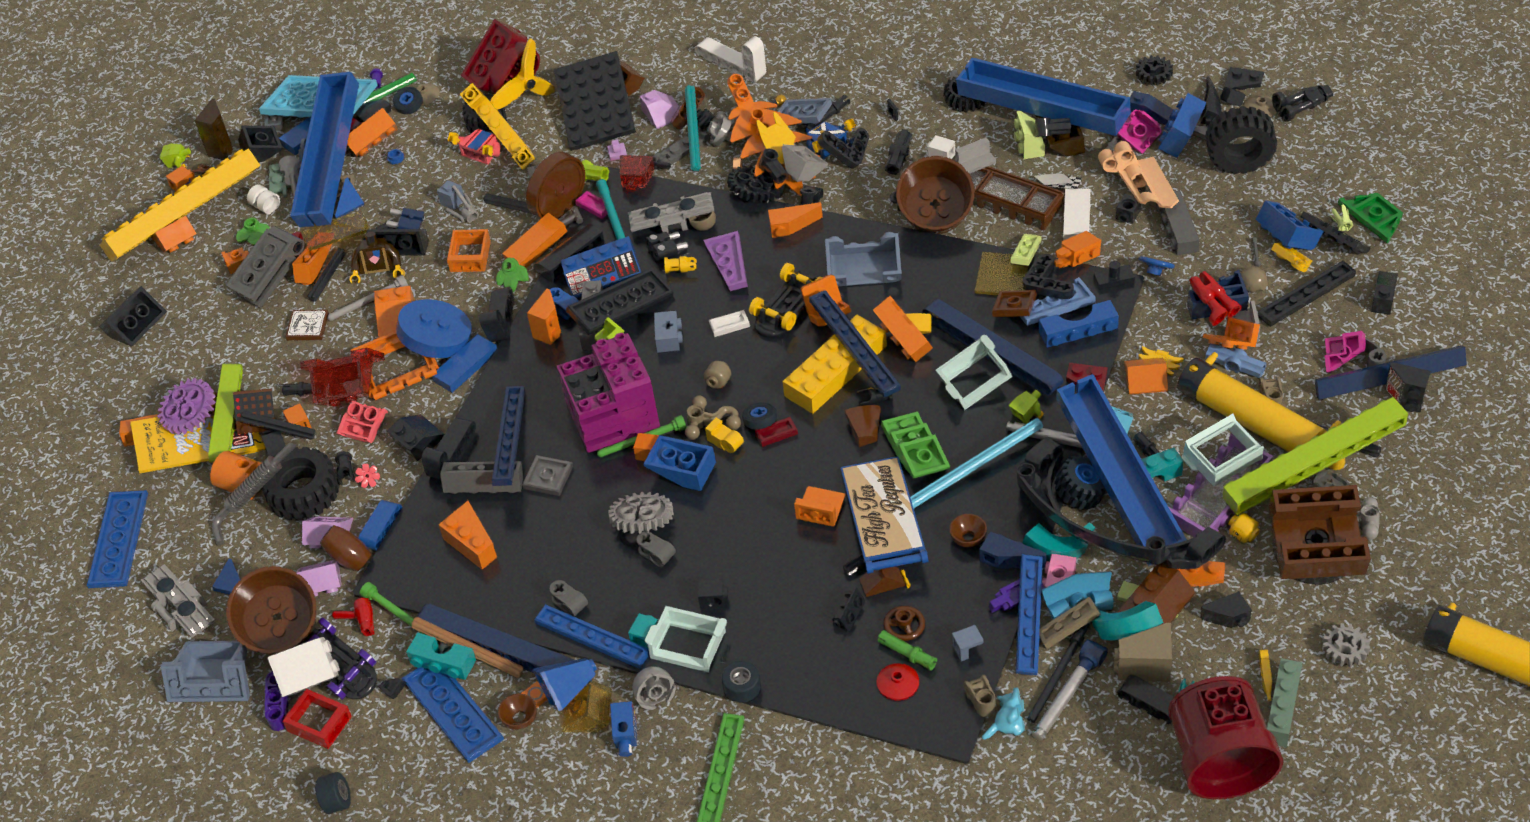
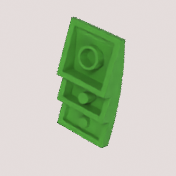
M918 411L882 421L881 426L892 448L913 478L950 468L936 435L931 434L927 423L923 424Z

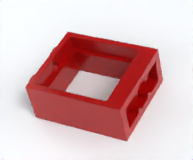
M306 689L298 697L293 708L286 713L283 723L287 732L329 749L352 715L348 706ZM311 703L334 712L320 732L298 723Z

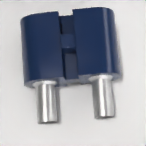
M405 207L403 210L391 208V215L401 217L399 223L387 220L386 226L397 229H421L425 212Z

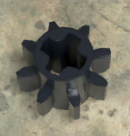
M707 108L704 111L699 109L697 111L698 126L701 129L708 128L715 116Z

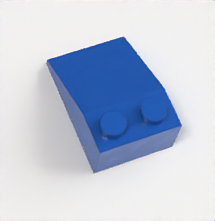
M659 435L644 462V466L682 487L701 491L716 463L713 447Z

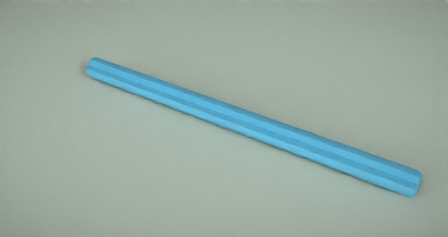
M1035 418L910 496L913 508H916L1042 429L1043 424L1041 420Z

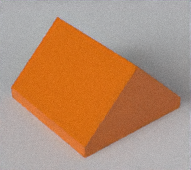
M1163 357L1124 361L1129 394L1168 391L1167 366Z

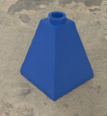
M584 658L533 669V672L550 706L557 711H561L596 675L594 671L597 670V667L592 659Z

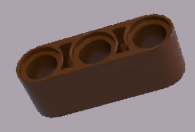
M695 87L696 109H698L705 97V93L701 88ZM686 98L683 99L671 119V123L676 129L681 130L687 125Z

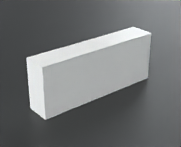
M1065 188L1063 240L1084 231L1089 232L1091 189Z

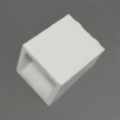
M324 637L317 638L267 657L282 697L296 694L339 676V665L335 659H332L330 653L332 652V647L328 640H325Z

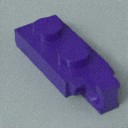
M1020 579L1001 588L995 594L996 598L991 600L988 605L992 613L1001 608L1006 611L1019 605Z

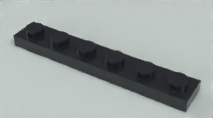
M1341 261L1260 309L1258 317L1271 327L1356 275V270L1345 261Z

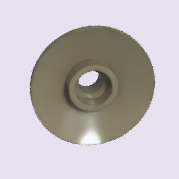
M422 83L414 86L423 97L422 105L430 104L439 97L440 90L434 84Z
M1266 95L1251 96L1245 100L1243 105L1246 108L1255 107L1256 110L1260 109L1270 117L1277 113L1273 107L1272 97Z

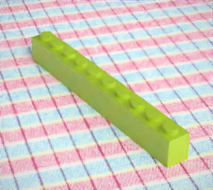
M1394 397L1383 400L1377 406L1364 410L1360 415L1347 419L1343 424L1330 428L1326 433L1313 437L1309 442L1296 446L1292 451L1279 455L1275 460L1262 464L1258 469L1245 473L1241 478L1228 482L1223 487V499L1233 512L1239 515L1269 499L1272 495V490L1287 489L1404 427L1407 423L1408 412Z

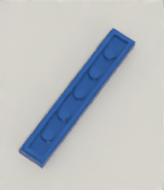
M1021 555L1016 674H1038L1043 559L1041 556Z
M546 604L534 619L535 624L638 669L641 668L650 655L649 649Z

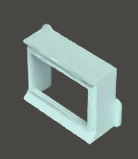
M982 335L979 340L936 369L940 379L946 385V390L953 399H957L965 410L1012 377L1006 364L993 350L995 345L987 335ZM988 354L1000 368L1001 372L962 398L956 388L950 383V380Z
M1231 414L1186 440L1182 459L1191 470H1199L1213 486H1216L1255 462L1262 460L1264 446H1260L1236 421L1234 414ZM1228 429L1246 447V450L1215 468L1196 447Z
M666 606L658 624L651 626L645 638L650 658L709 673L711 662L723 635L726 633L725 626L727 620ZM675 626L713 635L703 659L659 649L669 627Z

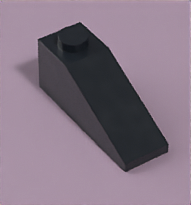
M1379 271L1371 312L1391 314L1398 277L1397 273Z

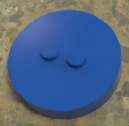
M432 299L416 300L405 305L399 312L396 325V334L405 347L417 354L431 358L452 357L469 342L472 330L471 322L463 311L449 303Z

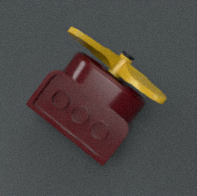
M494 18L461 76L469 83H473L478 89L493 94L494 96L490 102L497 110L519 98L527 89L536 94L546 96L555 92V87L551 83L535 76L540 65V56L536 50L535 41L531 38L528 40L525 35L521 34L520 30Z

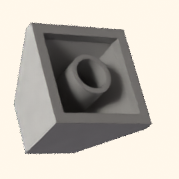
M785 144L782 146L786 171L797 182L810 181L828 165L826 161L806 146Z

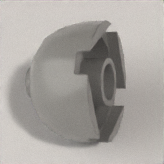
M647 667L641 670L634 678L632 690L634 698L642 708L653 710L656 708L655 704L666 700V703L671 701L676 691V685L666 670L660 667ZM661 697L660 701H655V702H652V701L649 699V698H651V699H658V698Z

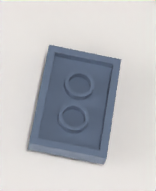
M830 98L786 100L778 112L802 120L800 124H816L821 121L832 105Z

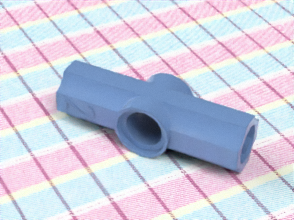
M1211 343L1205 357L1207 359L1209 355L1216 352L1218 357L1215 362L1224 365L1226 370L1230 369L1235 371V373L1241 371L1258 378L1263 375L1266 368V362L1249 357L1240 348L1230 350Z

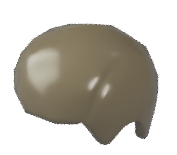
M712 211L690 217L689 221L694 229L705 231L713 227L716 215Z
M1247 267L1241 272L1248 291L1255 293L1259 289L1265 290L1268 286L1267 275L1260 267Z

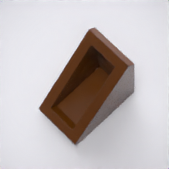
M897 567L875 570L874 573L870 574L866 572L860 578V583L866 597L905 586L903 577Z

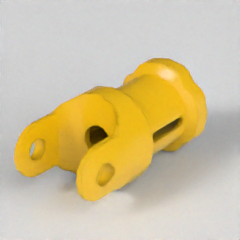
M694 257L664 258L666 274L671 271H680L681 273L693 271L697 267V260Z

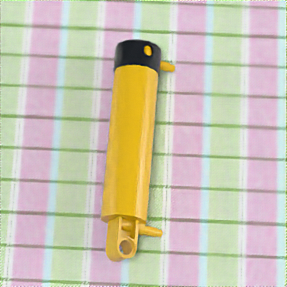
M1216 352L1209 355L1205 361L1200 358L1192 359L1179 376L1177 383L1179 392L1195 401L1203 403L1225 417L1234 414L1236 421L1241 426L1287 452L1292 451L1298 445L1309 442L1313 437L1327 432L1326 429L1218 370L1212 365L1218 357ZM1337 420L1330 428L1341 425V421ZM1345 458L1330 465L1328 468L1333 470L1342 469L1345 466Z
M1450 603L1448 607L1443 605L1436 607L1426 628L1423 644L1446 654L1449 653L1530 687L1529 641L1455 611V603Z

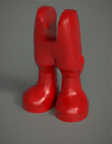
M1206 271L1201 272L1199 277L1193 276L1189 279L1194 292L1211 309L1209 322L1213 326L1221 323L1226 316L1233 317L1241 310L1242 306L1237 301L1231 299L1226 294L1224 288Z

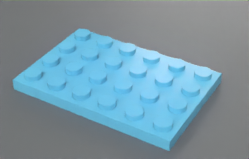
M288 75L259 108L260 114L269 116L281 115L284 117L297 116L299 118L311 117L320 77ZM356 79L359 82V88L353 115L378 86L376 80Z

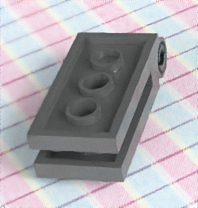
M276 226L266 229L226 286L232 290L234 295L261 309L291 268L292 263L296 260L295 256L303 251L304 241Z

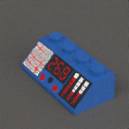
M629 236L561 260L571 294L575 298L582 296L583 281L601 280L604 289L641 273L637 255Z

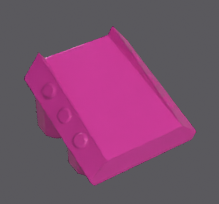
M1134 110L1117 135L1123 141L1128 142L1134 150L1143 154L1162 133L1159 123L1145 111Z

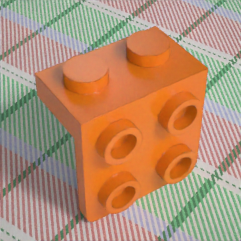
M831 274L801 288L809 319L817 326L827 325L809 302V297L826 290L845 315L851 312L850 305L842 301L835 276Z
M1228 317L1224 336L1203 334V338L1209 339L1208 343L1220 345L1221 342V346L1233 348L1234 345L1240 349H1247L1248 346L1256 347L1260 324Z

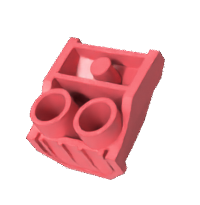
M352 401L348 406L347 412L342 417L337 434L362 442L372 443L388 411L383 408L378 409L374 406H367L366 404L363 405Z

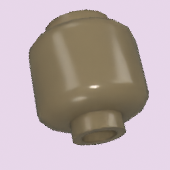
M713 361L705 370L703 377L708 386L720 389L730 379L731 370L725 362Z

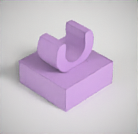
M613 140L612 145L607 146L610 161L627 158L624 143L619 144L618 140Z

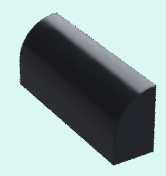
M587 224L535 263L533 266L534 271L551 283H554L565 275L561 260L604 245L603 231L592 224Z

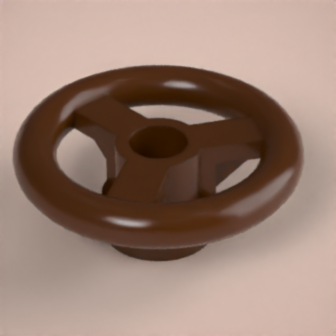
M898 606L886 614L883 625L885 631L903 641H909L917 638L923 632L925 619L923 614L914 607ZM916 616L919 620V626L913 632L910 625L912 619ZM890 626H899V628L904 629L907 635L895 633Z

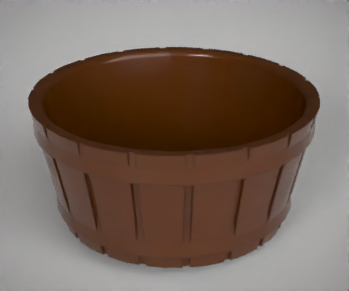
M928 156L910 164L901 174L896 189L899 208L908 222L917 230L936 234H943L956 228L971 210L975 196L974 184L968 171L960 163L943 156ZM935 199L940 203L937 209H933V206L930 205Z
M279 566L262 567L246 574L234 586L228 598V607L226 608L228 626L232 634L235 635L234 637L243 646L262 654H278L299 646L311 632L317 614L315 595L305 578L291 569ZM280 612L283 620L273 623L274 618L272 615Z

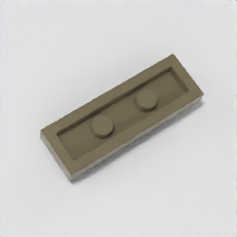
M1089 596L1041 627L1039 636L1048 649L1101 614Z

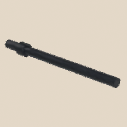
M1089 623L1079 628L1071 636L1068 648L1027 718L1028 721L1035 723L1076 649L1082 645L1085 639L1084 635L1090 626Z

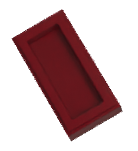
M791 417L774 422L766 428L755 429V434L761 446L764 447L798 434V430Z

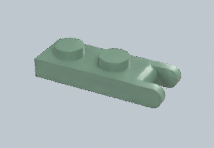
M278 163L269 165V190L276 194L283 193V196L287 197V186L284 180L285 174L280 173Z

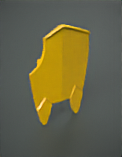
M773 112L774 125L767 128L759 120L756 123L765 148L774 149L778 153V161L781 165H785L782 146L783 144L794 145L796 136L776 112Z

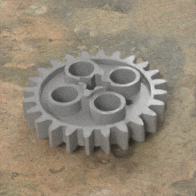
M643 492L640 495L633 493L631 497L625 495V499L619 498V502H613V506H610V510H608L609 521L612 523V527H617V530L623 529L624 533L630 530L631 534L635 531L641 534L644 530L649 533V529L656 531L657 527L663 528L664 524H668L669 520L672 519V515H674L672 502H670L669 498L665 499V495L659 496V493L651 495V492L647 495H644Z

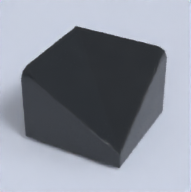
M1224 87L1220 99L1236 106H1242L1246 95L1238 90Z

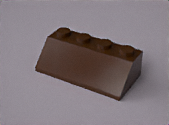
M1162 563L1157 564L1117 613L1148 601L1157 605L1163 620L1162 624L1172 623L1177 614L1182 611L1195 595V590L1179 570L1168 568Z

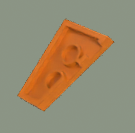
M1208 561L1197 569H1177L1191 587L1224 583V562Z

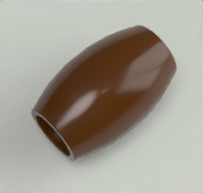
M335 525L327 531L320 541L321 546L332 559L340 565L357 572L372 555L367 546L357 536Z

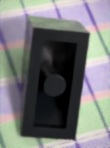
M1238 591L1202 605L1200 617L1204 621L1228 628L1243 627L1250 621L1252 609Z

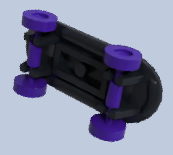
M321 617L318 623L323 628L318 630L314 628L313 632L309 633L299 645L324 637L325 640L329 641L332 647V652H330L332 659L337 661L340 669L338 677L326 681L328 683L327 687L341 700L345 697L355 700L368 696L372 693L377 683V673L373 667L377 662L365 650L361 649L357 653L334 635L337 631L335 627L325 618Z

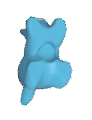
M1014 688L1013 693L997 696V699L1001 701L1000 706L1002 707L996 715L995 723L982 735L983 740L992 737L997 731L1016 736L1023 733L1025 726L1020 714L1024 711V701L1020 698L1019 688Z

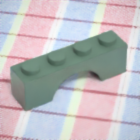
M1281 658L1267 729L1275 736L1278 746L1287 748L1303 663Z

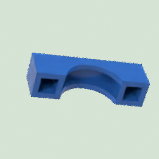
M1111 300L1093 304L1089 316L1082 320H1065L1057 314L1039 319V333L1047 348L1057 346L1062 343L1117 329L1119 315Z

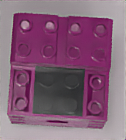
M618 333L614 338L608 340L599 339L596 344L591 345L593 354L557 365L566 405L588 453L635 437L638 433H645L660 427L650 377L628 333Z

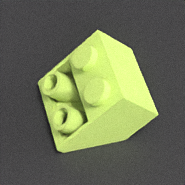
M1017 111V119H1014V126L1017 132H1014L1015 142H1019V154H1022L1024 159L1045 156L1043 137H1036L1035 119L1021 111Z

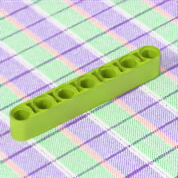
M222 364L209 445V463H214L215 459L222 452L231 451L236 422L233 392H239L241 389L242 364Z

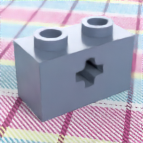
M677 312L654 313L657 353L680 350L679 343H682L683 339L682 331H679V329H682L681 318H677Z

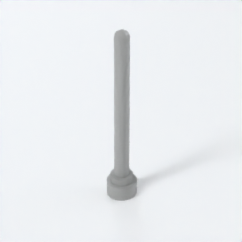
M401 275L393 281L394 283L380 290L408 286V283L404 276ZM375 293L329 314L327 319L333 321L374 301Z

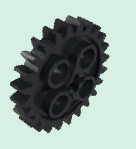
M743 165V168L737 167V170L732 169V172H729L727 187L730 188V191H734V195H740L739 198L745 197L746 201L752 199V202L758 200L760 203L764 200L769 203V200L775 201V198L779 199V196H782L784 185L776 189L773 178L768 172L755 177V168L752 165L749 168Z

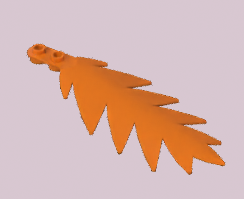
M733 74L728 78L727 84L738 107L731 111L728 120L738 118L733 127L730 142L733 143L751 136L742 150L740 159L761 152L754 176L757 177L765 172L760 169L759 162L766 148L758 131L756 121H761L767 128L774 125L773 112L776 111L769 110V108H775L777 104L765 101L754 102L743 77L740 74ZM776 112L787 126L802 122V120L790 115ZM792 131L796 136L794 143L812 139V136ZM790 174L783 183L777 184L773 180L776 189L786 184L799 196L802 195L800 194V189H803L802 181L797 182L793 180Z

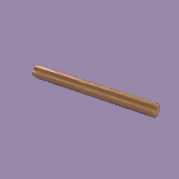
M415 617L412 622V628L428 636L435 637L449 646H453L456 643L473 648L477 659L519 678L523 673V666L424 619Z

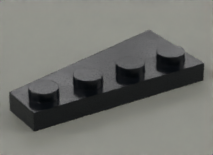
M1303 211L1300 217L1310 222L1309 227L1314 229L1316 226L1323 231V235L1335 237L1334 241L1343 246L1345 244L1351 247L1350 250L1358 254L1361 252L1367 254L1371 248L1310 213Z

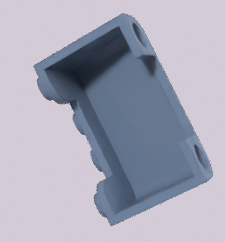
M884 233L880 237V242L877 243L869 241L864 244L849 243L844 245V241L837 236L825 239L827 275L835 276L838 286L890 283L901 280L898 233Z

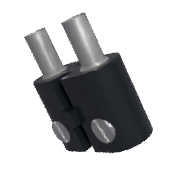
M662 232L645 238L646 247L650 253L653 252V257L657 261L665 257L675 256L679 250L688 248L686 242L676 245L673 239L680 237L679 232L671 234Z

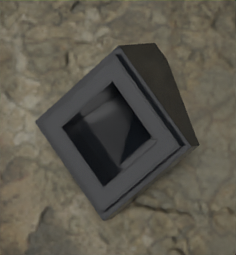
M887 99L888 113L897 121L899 107L891 99Z

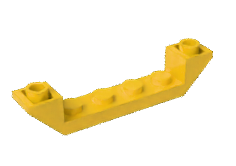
M473 83L460 93L465 102L476 111L512 154V158L522 170L536 159L529 147Z

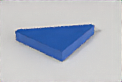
M348 177L344 181L335 214L336 219L364 205L363 200Z
M228 559L212 586L213 591L230 595L234 586L239 582L240 578L232 559Z

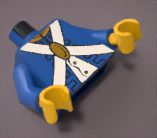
M852 118L846 120L842 126L832 125L827 122H823L817 127L810 124L806 128V133L812 136V139L807 140L806 146L812 152L820 155V158L825 159L831 154L818 144V136L824 131H829L847 144L846 133L852 131L856 124Z

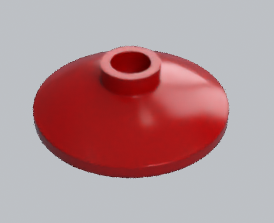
M896 663L888 665L877 676L879 692L891 700L910 698L919 687L917 672L906 664Z

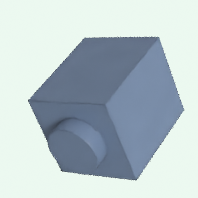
M447 180L437 190L441 205L455 210L462 201L452 186L455 185L463 195L462 187Z

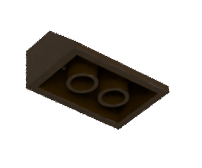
M211 99L194 121L207 156L225 160L232 154L233 147L216 101Z
M1071 124L1070 134L1046 136L1049 147L1069 157L1085 153L1084 136L1080 126Z

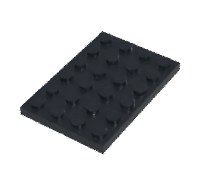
M617 51L554 69L571 151L636 133Z

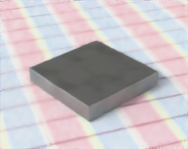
M536 455L522 484L523 489L560 496L573 468V463Z

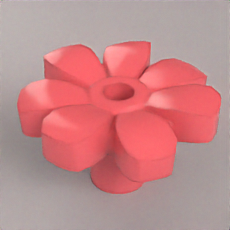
M364 463L362 465L363 469H356L355 473L358 476L355 477V481L357 483L362 482L361 487L366 488L368 483L371 487H374L376 485L374 479H379L380 474L376 473L377 467L375 465L369 468V464Z

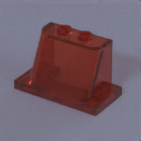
M362 348L350 351L351 356L328 361L316 358L300 362L301 369L310 372L313 404L339 406L340 402H357V399L369 396L373 363L384 361V353L370 348Z

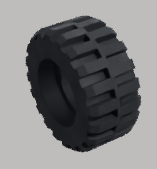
M1240 106V108L1236 109L1233 107L1227 112H1221L1220 116H1216L1212 123L1208 125L1205 134L1211 162L1218 169L1222 168V171L1227 173L1230 171L1232 174H1238V172L1245 174L1251 170L1252 172L1256 171L1258 167L1265 166L1266 162L1272 159L1277 149V138L1273 121H1271L1268 114L1260 109L1256 110L1255 107L1246 108L1245 106ZM1239 137H1253L1251 140L1242 144L1230 143L1232 140Z
M295 447L280 462L282 468L262 487V492L270 510L280 518L284 516L286 520L291 521L293 518L296 521H302V518L307 517L309 519L315 514H322L323 509H328L332 505L331 501H335L336 493L339 492L338 477L332 461L325 453L314 448L310 450L309 447H302V449ZM314 478L302 488L286 489L292 482L298 479Z

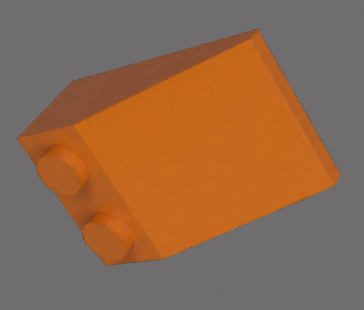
M411 286L374 291L378 337L396 331L400 310L408 303L414 301Z

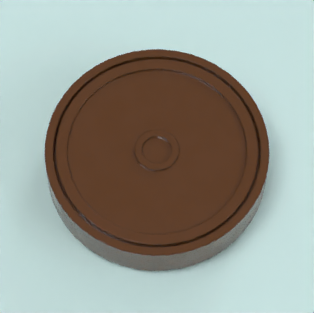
M556 152L546 157L535 169L527 187L526 203L529 211L540 219L547 213L559 219L576 205L575 200L581 196L585 184V168L583 163L566 152Z

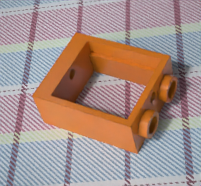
M488 229L453 230L447 258L450 272L485 271L491 242ZM482 244L480 255H458L460 245Z

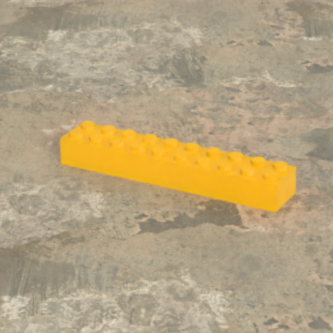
M249 148L245 151L242 149L237 151L230 157L231 160L226 158L216 166L217 169L215 167L210 168L202 175V178L198 176L188 184V187L186 184L177 189L174 196L169 194L163 198L159 205L158 203L153 204L145 211V214L143 212L137 214L131 220V223L126 221L116 229L117 232L112 230L104 235L105 237L102 238L100 247L110 261H115L151 238L155 232L184 217L253 173L260 164Z

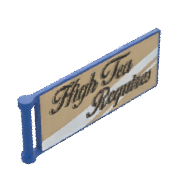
M891 457L841 467L867 574L874 573L875 570L921 561L922 563L929 562L899 458ZM920 552L919 554H914V555H909V556H903V557H898V558H893V559H888V560H883V561L872 562V561H875V560H880V559H885V558H890V557H895V556H901V555H906V554H911V553Z

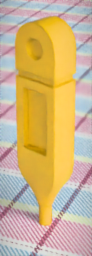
M1259 650L1263 690L1267 695L1268 701H1271L1272 676L1268 650Z

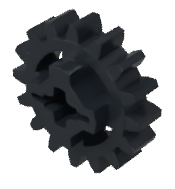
M1150 55V58L1144 57L1143 60H1139V64H1136V76H1138V80H1143L1144 84L1150 82V85L1153 83L1159 85V82L1165 84L1166 80H1170L1171 76H1173V64H1170V60L1165 61L1166 57L1159 58V55L1156 57Z

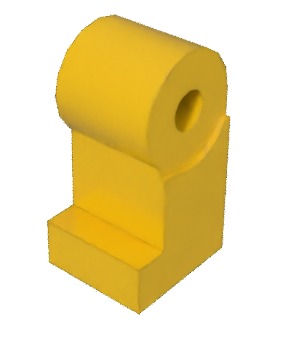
M717 417L705 428L707 441L729 453L735 452L744 443L740 433L723 425L722 420Z

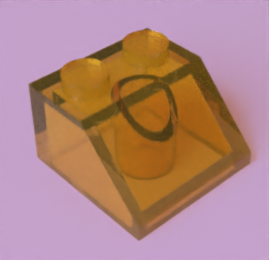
M590 680L565 707L562 732L597 733L608 726L610 721V703H612V689L594 680Z

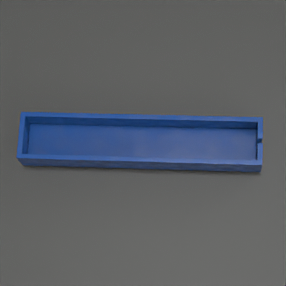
M976 58L970 59L965 66V70L963 69L956 79L958 95L1045 118H1070L1072 125L1114 136L1118 134L1131 114L1130 97Z
M351 72L320 75L290 215L299 227L314 226V223L316 226L331 225L359 88V82Z
M1091 374L1077 380L1076 394H1074V383L1057 389L1056 400L1136 545L1146 547L1147 539L1153 536L1162 537L1165 540V546L1186 541V537L1095 376Z

